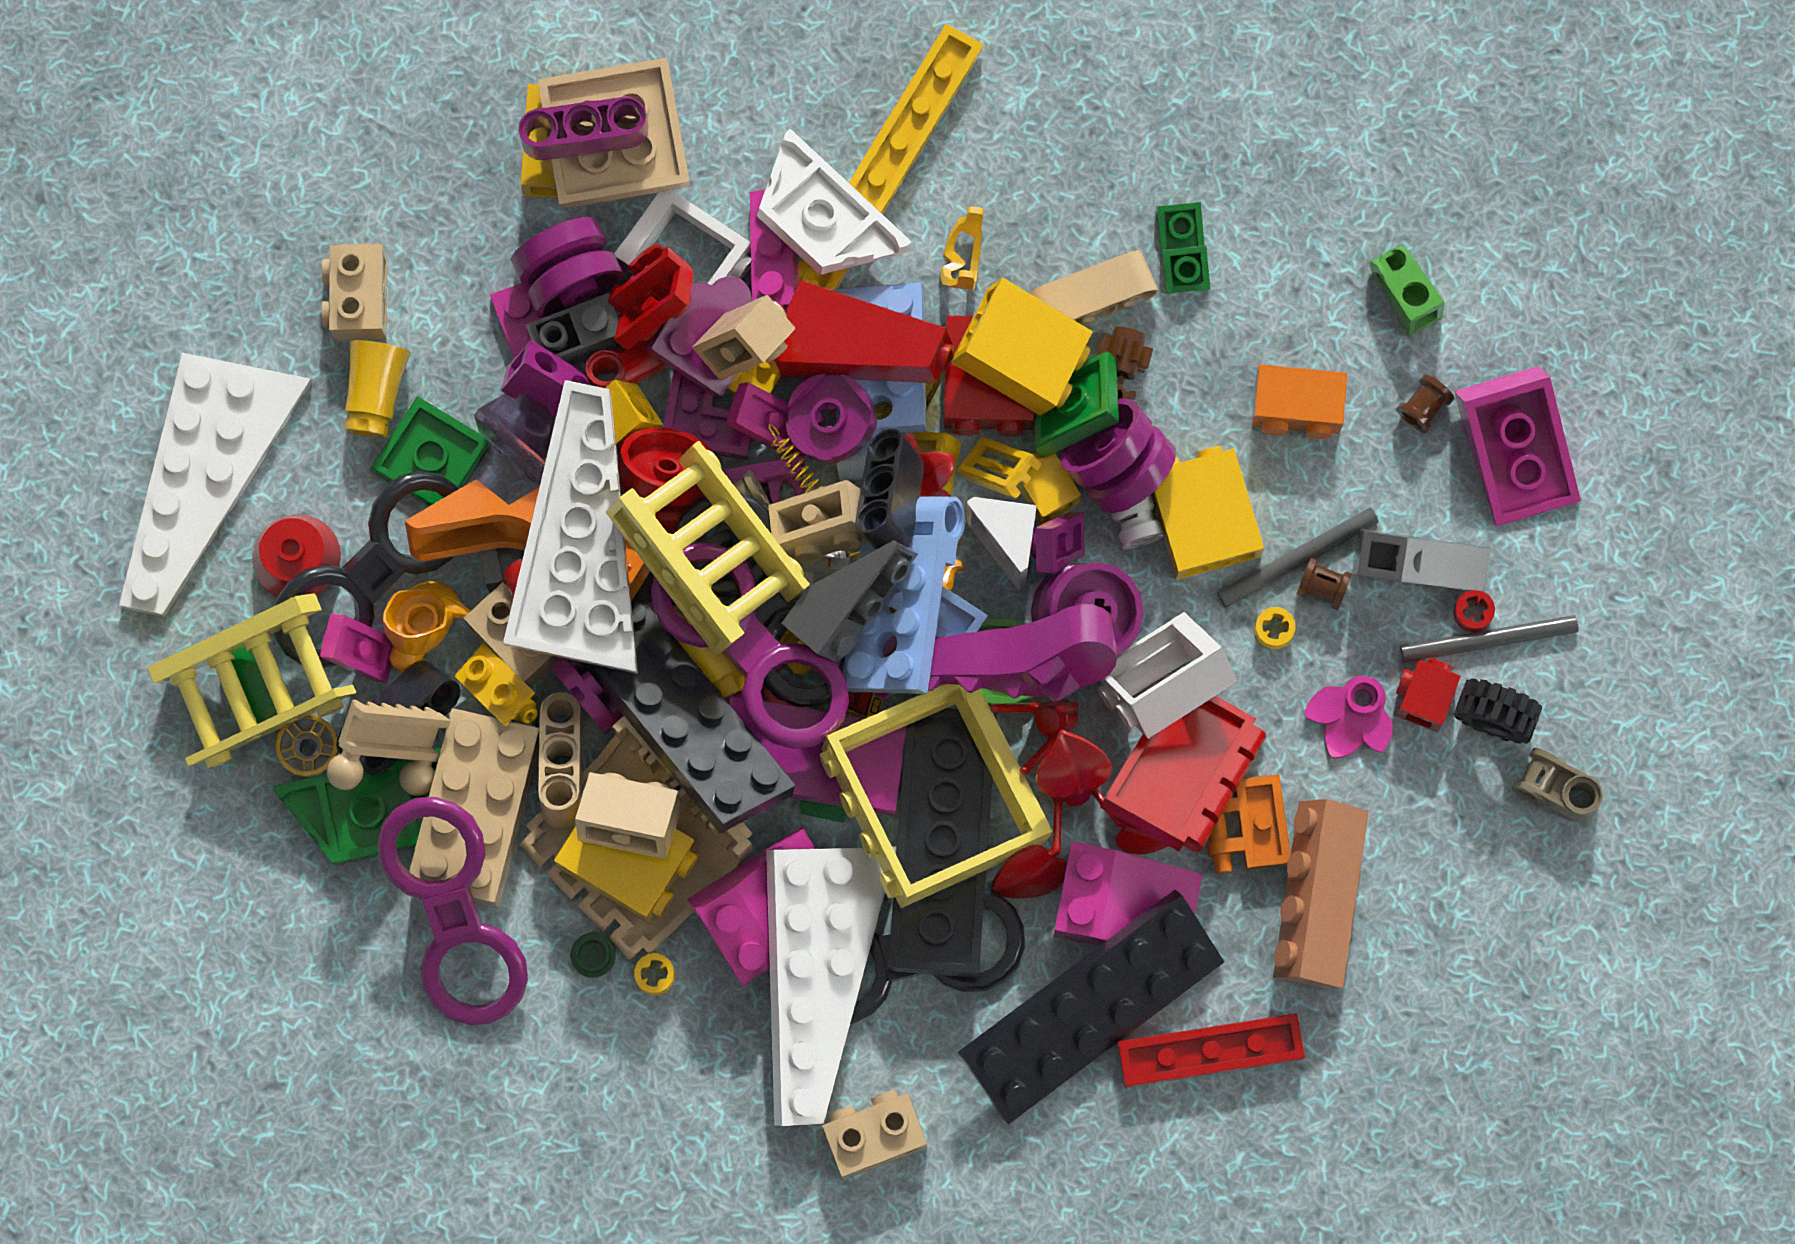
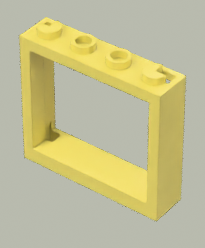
M957 684L941 685L933 691H928V694L916 696L827 735L821 748L823 753H820V760L823 768L830 778L836 777L843 791L840 793L842 806L850 818L856 817L863 831L859 834L861 844L869 858L876 857L883 871L879 876L883 889L890 899L896 898L900 908L1003 863L1014 853L1025 847L1043 845L1053 832L1025 776L1020 773L1021 768L981 689L968 693ZM956 704L1021 835L914 884H910L845 752Z

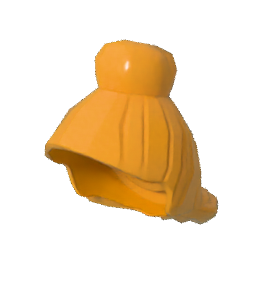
M421 582L408 590L398 591L391 597L384 610L382 620L384 632L393 644L389 660L395 669L404 672L415 662L425 660V653L431 651L442 642L454 619L464 618L471 611L461 603L457 593L451 587L440 582Z

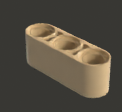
M1137 250L1049 282L1029 293L1081 325L1094 321V316L1102 313L1103 317L1134 306L1136 305L1134 301L1143 298L1144 301H1147L1157 295L1159 290L1142 251Z
M561 691L548 695L541 703L538 793L543 818L547 824L559 829L569 828L576 824L575 818L583 795V722L580 705L573 695ZM560 715L572 717L569 721L562 724L552 721ZM564 755L571 758L570 761L561 765L551 762L557 756ZM560 796L571 799L562 806H555L550 803L553 799Z

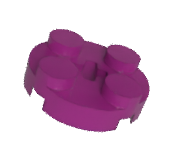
M824 373L808 378L792 393L787 406L790 410L788 413V423L786 422V430L793 444L806 456L828 465H834L857 454L867 444L878 423L870 395L856 380L847 375L840 374L841 376L834 374L827 376ZM826 409L832 412L840 409L839 421L833 427L830 425L825 428L821 427L825 420L822 413Z
M559 657L549 666L604 734L613 729V725L624 716L580 661Z

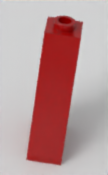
M800 280L786 311L787 319L796 329L784 340L787 348L776 359L769 362L773 373L781 377L810 378L814 375L825 373L827 376L834 374L841 376L840 374L847 375L854 380L937 383L941 371L949 369L955 347L945 327Z

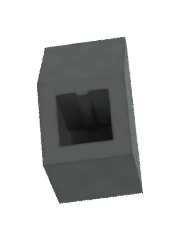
M609 293L526 324L531 340L569 364L586 362L595 352L601 350L613 351L621 347L614 340L619 317L615 307L608 302Z

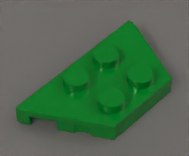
M441 748L433 749L440 755ZM398 759L390 768L377 776H369L363 772L361 782L349 790H341L334 787L329 782L327 774L273 786L275 794L334 866L379 856L377 841L382 824L395 808L414 798L429 797L430 794L429 791L424 795L414 796L408 794L402 788L399 776L403 766L413 761L409 759ZM438 759L437 762H432L431 765L434 772L436 771ZM423 817L407 823L399 832L396 842L397 851L416 847Z

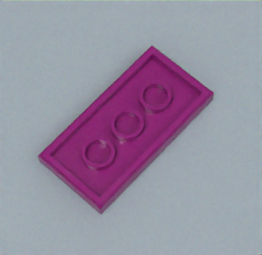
M729 697V705L796 785L793 796L789 798L843 807L840 800V793L843 791L836 777L830 778L827 775L820 760L824 741L814 747L797 749L773 744L753 727L745 714L743 698ZM762 701L764 708L773 720L781 726L795 730L810 728L821 722L827 712ZM845 716V720L837 731L864 720V718ZM906 726L845 752L875 813L894 815L896 812Z

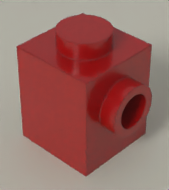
M1429 658L1427 662L1418 660L1413 671L1404 670L1397 687L1396 694L1403 696L1396 717L1438 733L1444 723L1461 675L1453 673V667L1443 661Z

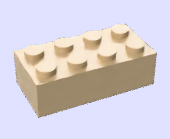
M452 708L449 717L451 722L445 732L429 797H438L455 802L474 817L483 833L486 856L480 875L469 888L475 904L499 910L539 756V728L511 721L505 727L497 718ZM423 817L409 872L415 877L427 881L445 880L457 874L463 867L467 856L465 841L458 829L446 820L436 817Z

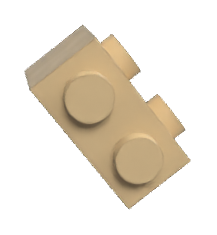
M383 244L330 245L329 259L322 260L323 285H329V301L322 302L323 328H329L334 341L387 340V254Z
M765 295L723 314L692 348L721 381L742 371L748 372L756 365L764 363V361L769 363L776 359L787 348L784 340L796 328L787 319L784 309L778 303L772 301L768 295Z
M844 480L768 505L772 536L785 553L799 563H814L819 561L822 555L838 550L850 551L859 548L861 543L867 541L855 525L861 489L848 480Z
M502 582L463 619L467 627L479 640L494 651L531 687L550 669L549 666L559 657L503 644L513 598L507 586Z
M589 772L575 818L578 841L667 859L680 815L678 790L671 789L669 786L659 782L645 784L627 780L616 773H605L602 775Z
M896 1089L871 1098L873 1106L856 1112L854 1106H849L828 1115L830 1122L822 1125L842 1180L927 1148V1141L908 1093L898 1096Z

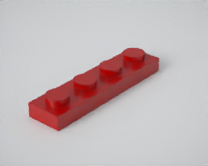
M1297 1013L1117 1042L1124 1088L1305 1059Z

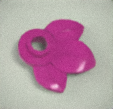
M1368 676L1352 678L1344 687H1324L1313 696L1304 712V716L1308 720L1326 725L1325 744L1329 755L1334 759L1352 754L1363 742L1374 751L1382 753L1392 737V721L1383 709L1386 701L1385 691L1377 680ZM1360 691L1367 692L1371 697V703L1365 707L1359 706L1355 702V694Z

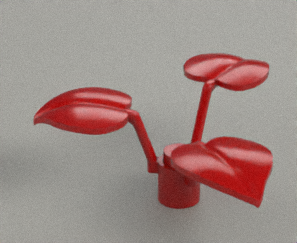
M1060 730L1052 749L1041 762L1036 773L1038 789L1052 797L1054 803L1052 847L1048 851L1042 845H1030L1014 853L996 874L991 887L993 892H998L1007 898H1034L1055 891L1064 882L1067 864L1065 860L1057 857L1061 852L1062 803L1065 802L1069 806H1079L1086 803L1090 796L1093 795L1101 805L1104 795L1098 787L1108 780L1112 771L1109 757L1095 744L1078 735ZM1105 811L1115 825L1122 828L1117 833L1115 841L1117 846L1123 851L1130 854L1145 855L1168 847V845Z

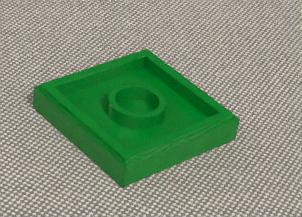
M1108 351L1085 361L1078 371H1073L1068 381L1072 385V390L1060 408L1054 407L1041 416L1034 412L1035 449L1043 458L1119 422L1116 360Z
M417 396L369 469L388 483L403 474L417 471L441 474L460 489L467 484L491 447L492 441ZM427 490L408 494L428 507L443 499L438 493Z

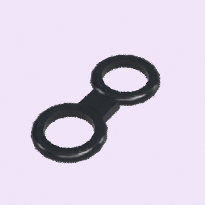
M417 471L399 476L382 489L372 504L368 520L370 540L342 568L330 565L317 566L305 569L290 579L277 596L275 606L292 597L304 595L317 586L326 584L341 586L348 591L354 602V620L372 628L375 618L373 603L404 573L418 575L436 571L455 557L420 561L412 555L402 554L397 551L389 539L388 522L391 511L400 499L411 492L427 490L436 492L442 498H445L459 490V488L441 474ZM282 629L274 632V637L284 654L302 665L289 633L284 634ZM315 649L319 657L321 649ZM319 657L323 668L337 665Z
M740 493L771 533L769 511L755 498ZM706 496L696 500L684 512L675 532L713 506ZM698 563L692 564L697 570L703 569ZM758 564L751 570L756 579V586L768 578ZM719 579L711 585V590L716 597H737L739 599L738 586L733 579ZM778 592L756 608L755 617L775 638L776 634L784 627L782 624L783 620L797 601L794 598L788 603L781 593ZM843 656L839 665V668L842 671V673L844 668L845 656ZM775 668L767 674L763 681V686L778 700L797 707L820 706L830 701L827 684L817 688L801 689L788 684L778 675Z
M985 888L984 907L991 909L1001 919L1007 931V946L1003 957L994 967L979 973L978 978L932 974L943 985L961 992L987 991L1004 983L1018 968L1025 949L1024 925L1016 908L1000 893ZM874 931L869 951L875 962L876 977L870 991L855 1003L850 1024L871 1016L887 999L893 982L923 975L921 973L888 971L890 934L880 936Z

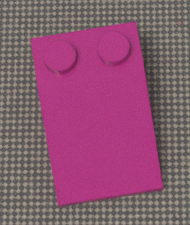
M1536 366L1454 391L1463 428L1496 526L1581 501L1551 378L1544 370Z
M803 827L793 831L687 899L729 969L742 986L770 969L766 850L816 849Z
M1071 842L1053 937L1100 946L1173 890H1177L1184 897L1195 914L1202 874L1118 850Z

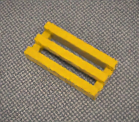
M982 436L960 465L957 472L972 483L1016 499L1021 493L1016 486L1019 482L1027 485L1031 479L1027 471L1030 468L1037 471L1042 463L1033 454ZM986 451L992 455L1017 463L1015 468H1012L981 455ZM976 465L982 469L1007 477V479L1005 480L992 474L986 473L984 471L978 470L976 468H973V466Z

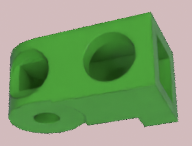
M1399 245L1369 262L1374 278L1382 291L1387 295L1386 298L1400 318L1399 322L1408 337L1442 319L1445 302L1407 248Z

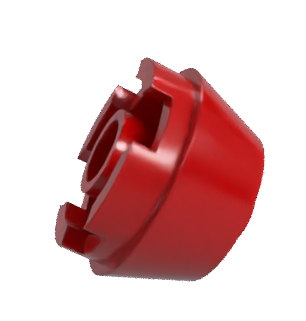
M301 514L287 515L271 522L258 536L252 553L253 569L259 583L276 597L290 579L305 569L322 565L340 567L341 561L340 546L333 531L319 519ZM330 584L314 587L304 595L315 593L317 596L327 589Z

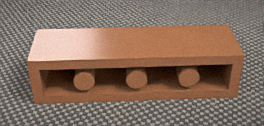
M1329 799L1299 801L1298 811L1294 818L1295 831L1292 851L1287 863L1288 878L1285 898L1280 911L1279 939L1274 952V979L1314 989L1343 988L1368 810Z

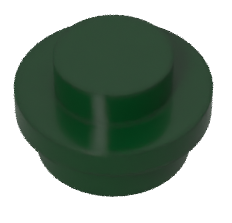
M592 932L580 936L574 942L570 958L573 967L579 974L587 978H599L606 975L614 966L616 951L609 938L603 934Z

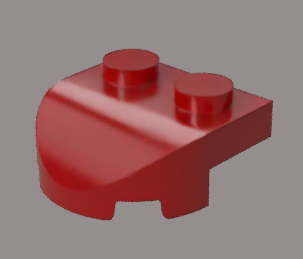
M654 244L641 252L628 265L633 275L621 287L614 285L609 294L608 302L620 311L614 340L626 350L641 340L647 341L652 338L662 324L670 318H679L685 313L691 303L690 292L694 277L693 269L689 263L668 246L663 248L659 244Z

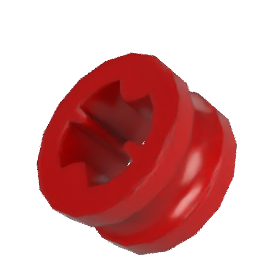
M1480 590L1465 592L1454 605L1453 615L1455 622L1461 629L1467 632L1474 633L1484 630L1494 618V601L1488 594ZM1474 600L1476 601L1475 606L1480 602L1485 607V611L1480 616V622H1473V616L1468 620L1463 615V612L1468 607L1467 601Z

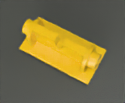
M483 642L456 673L455 677L505 727L512 719L525 724L533 722L538 714L536 703L531 699L535 692Z

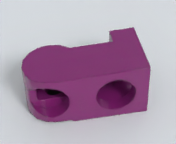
M530 340L506 368L501 391L515 400L523 392L545 405L550 414L556 418L565 380L590 385V382L574 366Z

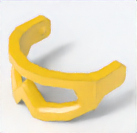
M968 207L967 215L959 218L949 232L943 256L951 263L943 266L940 271V279L943 285L967 290L975 289L982 243L983 208ZM961 231L974 237L970 271L960 270L966 263L954 251L958 235ZM960 270L958 279H953L951 273Z

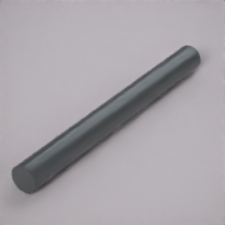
M1369 507L1217 592V595L1226 608L1310 561L1311 557L1316 558L1356 536L1359 528L1368 529L1379 523L1378 517L1374 510Z
M1576 615L1400 645V652L1403 663L1577 633L1579 627Z

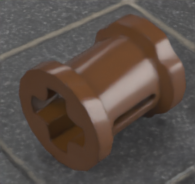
M1424 374L1419 380L1421 386L1407 403H1400L1396 411L1403 420L1416 430L1428 433L1432 427L1430 424L1432 419L1444 405H1450L1455 398L1443 383L1430 375Z
M1311 557L1296 595L1303 597L1305 594H1309L1331 603V608L1338 611L1352 573L1346 571L1344 574H1340L1318 565L1317 559Z

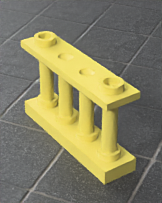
M698 441L678 459L685 469L646 498L639 497L633 488L619 497L605 513L713 653L718 656L744 634L739 626L740 620L778 592L789 603L810 584L805 579L800 564L785 553L721 470L718 458L711 451L706 450L701 442ZM697 484L713 506L674 534L667 533L656 519L655 513ZM724 520L740 542L702 570L695 569L683 554V549ZM752 556L768 578L730 606L723 605L711 590V585Z
M315 593L292 597L147 667L153 683L171 681L173 687H179L204 749L185 758L188 766L202 763L206 764L207 769L220 766L233 759L231 751L317 712L319 717L334 713L344 708L343 699L356 694L353 685L331 688L306 628L309 625L307 617L322 610ZM281 629L284 634L289 633L315 695L314 698L297 706H294L269 646V643L272 642L270 634ZM243 647L246 648L247 652L252 651L278 715L257 724L231 662L235 660L233 652ZM207 664L210 669L215 668L241 732L220 741L195 681L198 677L196 670Z

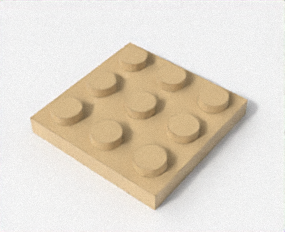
M667 57L537 79L542 108L618 97H633L644 105L647 114L648 135L645 141L637 147L551 159L560 209L690 187ZM624 116L618 120L616 125L621 129L629 130L634 128L639 120L634 116ZM581 122L572 131L579 136H585L593 132L595 126L590 122ZM546 129L547 138H549L551 132Z

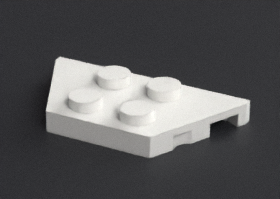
M791 129L785 133L757 213V217L819 275L901 255L909 250L911 241Z

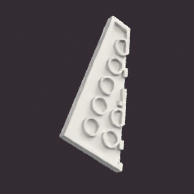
M182 353L119 603L122 609L161 617L166 616L193 573L192 570L207 546L209 547L217 535V530L228 513L234 508L266 457L267 451L280 430L285 427L297 403L312 384L311 379Z
M567 380L564 382L503 644L505 646L638 674L625 537L605 513L621 497L612 399L609 389Z
M864 848L766 850L774 1125L824 1124L885 894L879 877L883 871L876 857L869 858Z

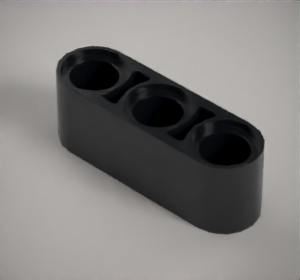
M887 429L877 434L867 449L855 525L875 550L893 540L909 547L913 539L916 504L920 496L924 460L902 433L896 429Z
M421 660L406 669L372 703L381 706V703H386L394 708L396 704H400L407 709L410 706H415L423 711L425 707H429L446 716L457 704L461 690L455 680L429 661ZM342 730L340 731L336 742L337 751L340 754H342L343 749L339 746L338 741ZM360 755L359 760L362 763L363 772L369 776H377L390 768L398 758Z

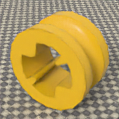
M1270 607L1258 616L1254 629L1258 642L1262 646L1273 650L1287 646L1293 638L1296 627L1293 616L1286 609ZM1272 617L1282 620L1280 626L1285 624L1287 626V632H1281L1278 639L1269 638V630L1263 631L1262 624H1270Z
M651 953L641 957L636 963L634 978L639 989L644 993L652 996L662 995L673 986L675 969L667 957L658 953ZM658 962L662 964L660 966L661 971L667 969L668 975L666 979H659L658 985L652 987L647 985L649 983L648 978L642 980L643 970H650L652 963Z

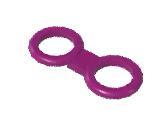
M711 543L688 545L683 549V554L691 564L711 563L729 549ZM745 561L729 572L738 586L739 598L756 587V579ZM654 577L651 588L653 609L663 628L682 643L700 648L709 647L693 625H690L677 614L672 605L671 597L656 577ZM755 609L739 621V626L744 634L722 652L745 677L742 689L745 714L755 730L773 744L791 749L814 747L825 741L827 735L836 732L845 720L849 704L846 678L835 661L818 655L809 646L800 643L780 645L755 617ZM787 663H800L812 667L822 675L829 688L830 704L828 712L821 722L810 728L795 730L781 726L769 716L763 706L761 689L764 678L774 668Z
M438 797L414 798L395 808L382 824L377 841L380 866L394 886L408 896L423 900L422 902L435 939L426 948L420 969L423 989L432 1005L446 1017L467 1025L491 1024L509 1015L523 999L528 983L526 958L514 939L497 927L481 923L469 888L480 875L486 856L483 833L474 817L452 801ZM436 817L446 820L458 829L465 841L467 855L464 865L458 873L445 880L427 881L415 877L406 870L398 857L396 842L399 832L407 823L417 818ZM478 942L493 948L502 956L508 966L509 983L506 991L500 998L488 1004L470 1005L458 1001L448 993L441 981L440 964L449 949L461 943Z

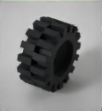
M1467 679L1454 711V716L1457 720L1462 721V724L1474 727V730L1483 731L1493 737H1500L1504 741L1509 742L1511 740L1514 743L1521 744L1522 742L1527 744L1533 736L1542 711V705H1539V702L1535 699H1529L1530 696L1524 693H1517V690L1509 687L1507 689L1502 687V684L1495 682L1491 684L1487 680L1482 679L1480 681L1477 679Z

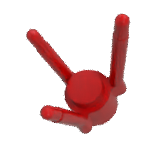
M1061 699L1056 702L1052 700L1045 703L1040 701L1033 703H1001L990 706L991 712L1034 714L1037 728L1042 734L1048 736V740L1021 767L1020 773L1022 775H1027L1046 757L1052 749L1060 730L1070 732L1075 728L1078 723L1077 710L1080 705L1077 701L1071 702L1068 699Z

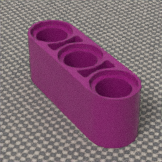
M618 97L528 111L522 116L518 131L524 152L529 157L535 160H551L637 147L645 141L648 135V120L644 105L639 100L633 97ZM624 116H634L639 120L638 124L629 130L621 129L616 125L618 120ZM581 122H590L595 126L593 132L585 136H579L572 130ZM537 128H546L551 132L549 138L542 142L532 141L528 137Z

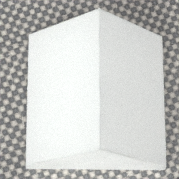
M972 497L966 502L965 522L1019 591L1026 586L1037 505Z

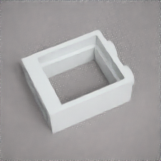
M672 190L659 192L614 253L622 271L632 276L633 272L628 268V265L641 252L654 244L672 217L677 213L731 249V252L708 284L712 285L716 280L727 276L737 277L742 280L751 268L750 241Z
M1183 612L1119 654L1115 668L1110 675L1100 680L1102 685L1097 690L1111 711L1116 708L1118 715L1129 729L1136 726L1149 739L1238 682V679L1223 648ZM1192 660L1191 663L1184 666L1177 672L1173 673L1166 679L1162 680L1161 682H1159L1152 688L1148 689L1141 695L1137 696L1136 698L1132 697L1141 690L1151 685L1152 683L1162 678L1163 676L1167 675L1174 669L1178 668L1185 662Z

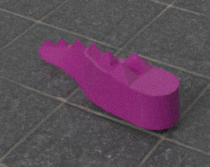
M1078 604L1067 607L1046 618L1015 627L960 633L936 638L928 689L933 691L941 684H957L968 693L982 688L1007 693L1013 699L1019 696L1047 697L1055 702L1059 701L1077 689L1102 680L1110 675L1115 668L1117 654L1112 616L1102 607L1093 604ZM874 693L875 696L883 700L887 699L890 693Z

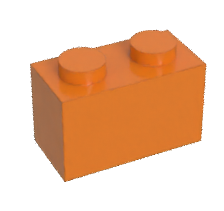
M1259 364L1255 382L1252 426L1262 427L1261 431L1270 435H1285L1288 433V429L1306 431L1305 435L1313 439L1332 438V433L1340 434L1344 424L1348 373Z

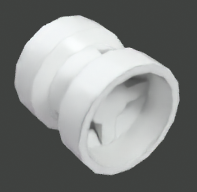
M1151 494L1128 510L1111 513L1113 520L1120 525L1119 539L1122 548L1125 550L1153 543L1164 536L1160 521L1154 519L1152 513L1155 505Z

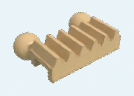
M352 700L338 741L343 751L342 754L335 756L327 766L328 780L334 787L341 790H349L356 787L363 778V766L359 760L360 755L409 759L413 761L408 762L401 769L399 776L400 784L404 791L410 795H424L431 790L435 774L431 765L432 762H437L439 756L432 749L438 729H448L451 721L440 712H436L429 707H425L423 711L415 706H410L407 709L400 704H396L394 708L386 703H381V706L367 701L366 705L357 700Z

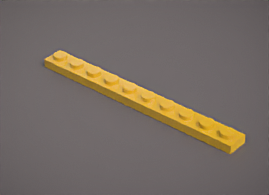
M947 23L848 182L882 215L983 51V43ZM801 259L798 264L799 281L802 280L835 291L850 267L819 275L809 264ZM764 361V363L756 365L748 372L742 371L735 374L726 391L735 396L739 384L750 382L773 395L783 377L775 375L769 363Z

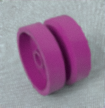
M589 216L580 217L554 225L527 240L515 250L510 258L521 283L532 285L527 295L538 318L547 317L610 293L613 286L619 285L624 278L623 271L614 253L602 251L607 244V240L596 218Z
M1124 398L1118 400V423L1061 451L1060 463L1078 485L1085 486L1084 490L1103 512L1108 513L1128 510L1145 500L1169 475L1176 457V448L1158 427L1152 426L1150 418L1134 400Z
M1100 562L1067 565L1054 573L1046 575L1034 592L1030 610L1032 622L1078 604H1093L1104 608L1111 614L1114 622L1117 656L1127 650L1140 633L1144 616L1141 594L1132 578L1116 566Z

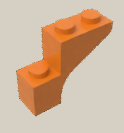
M477 479L405 520L410 554L417 560L428 561L497 548H514L525 551L539 488L508 505Z

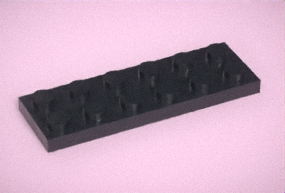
M636 593L631 601L638 674L581 662L603 688L605 693L719 834L793 796L796 786L678 641L663 628L655 613L641 596Z
M945 708L906 726L896 856L910 884H914L988 850L993 777L958 709ZM992 712L997 720V713ZM986 870L903 908H900L896 898H893L888 971L979 977Z
M1173 890L957 1053L999 1115L1009 1125L1225 961L1184 897L1177 890Z

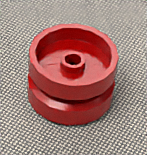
M652 427L634 432L625 439L619 455L618 472L621 496L633 488L639 497L646 498L685 469L678 459L696 442L700 441L706 450L711 452L712 450L705 442L693 435L672 428ZM695 484L656 512V519L667 533L674 534L681 516L696 500L704 497V493Z

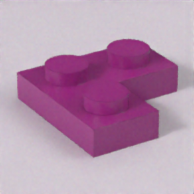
M674 369L663 428H672L693 435L705 442L715 455L748 460L752 438L726 425L730 410L713 407L715 397Z

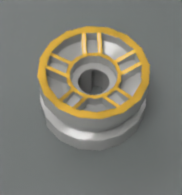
M308 715L281 728L275 744L277 758L287 772L299 780L327 774L329 762L340 754L336 747L338 735L329 722L319 716ZM306 739L317 744V750L311 756H305L301 753L305 745L303 741Z

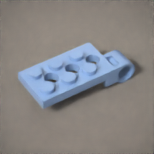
M922 283L835 289L836 292L925 321V290ZM856 380L868 392L874 405L887 402L893 406V409L888 417L877 420L878 424L875 431L871 434L867 444L857 454L837 463L840 481H862L867 449L872 439L880 432L887 429H896L901 433L927 431L926 383ZM840 409L836 411V424L839 421L838 416L841 414Z
M919 497L916 504L913 539L908 547L918 553V555L912 562L910 572L906 578L895 585L884 600L881 612L868 622L859 634L854 649L845 656L843 675L846 678L849 692L928 694L945 566H955L958 539L962 536L965 527L964 507L957 497ZM868 541L861 543L859 559L875 551ZM902 592L903 604L899 610L891 614L889 611L890 600L895 594ZM896 636L897 648L893 654L885 658L883 646L890 637Z

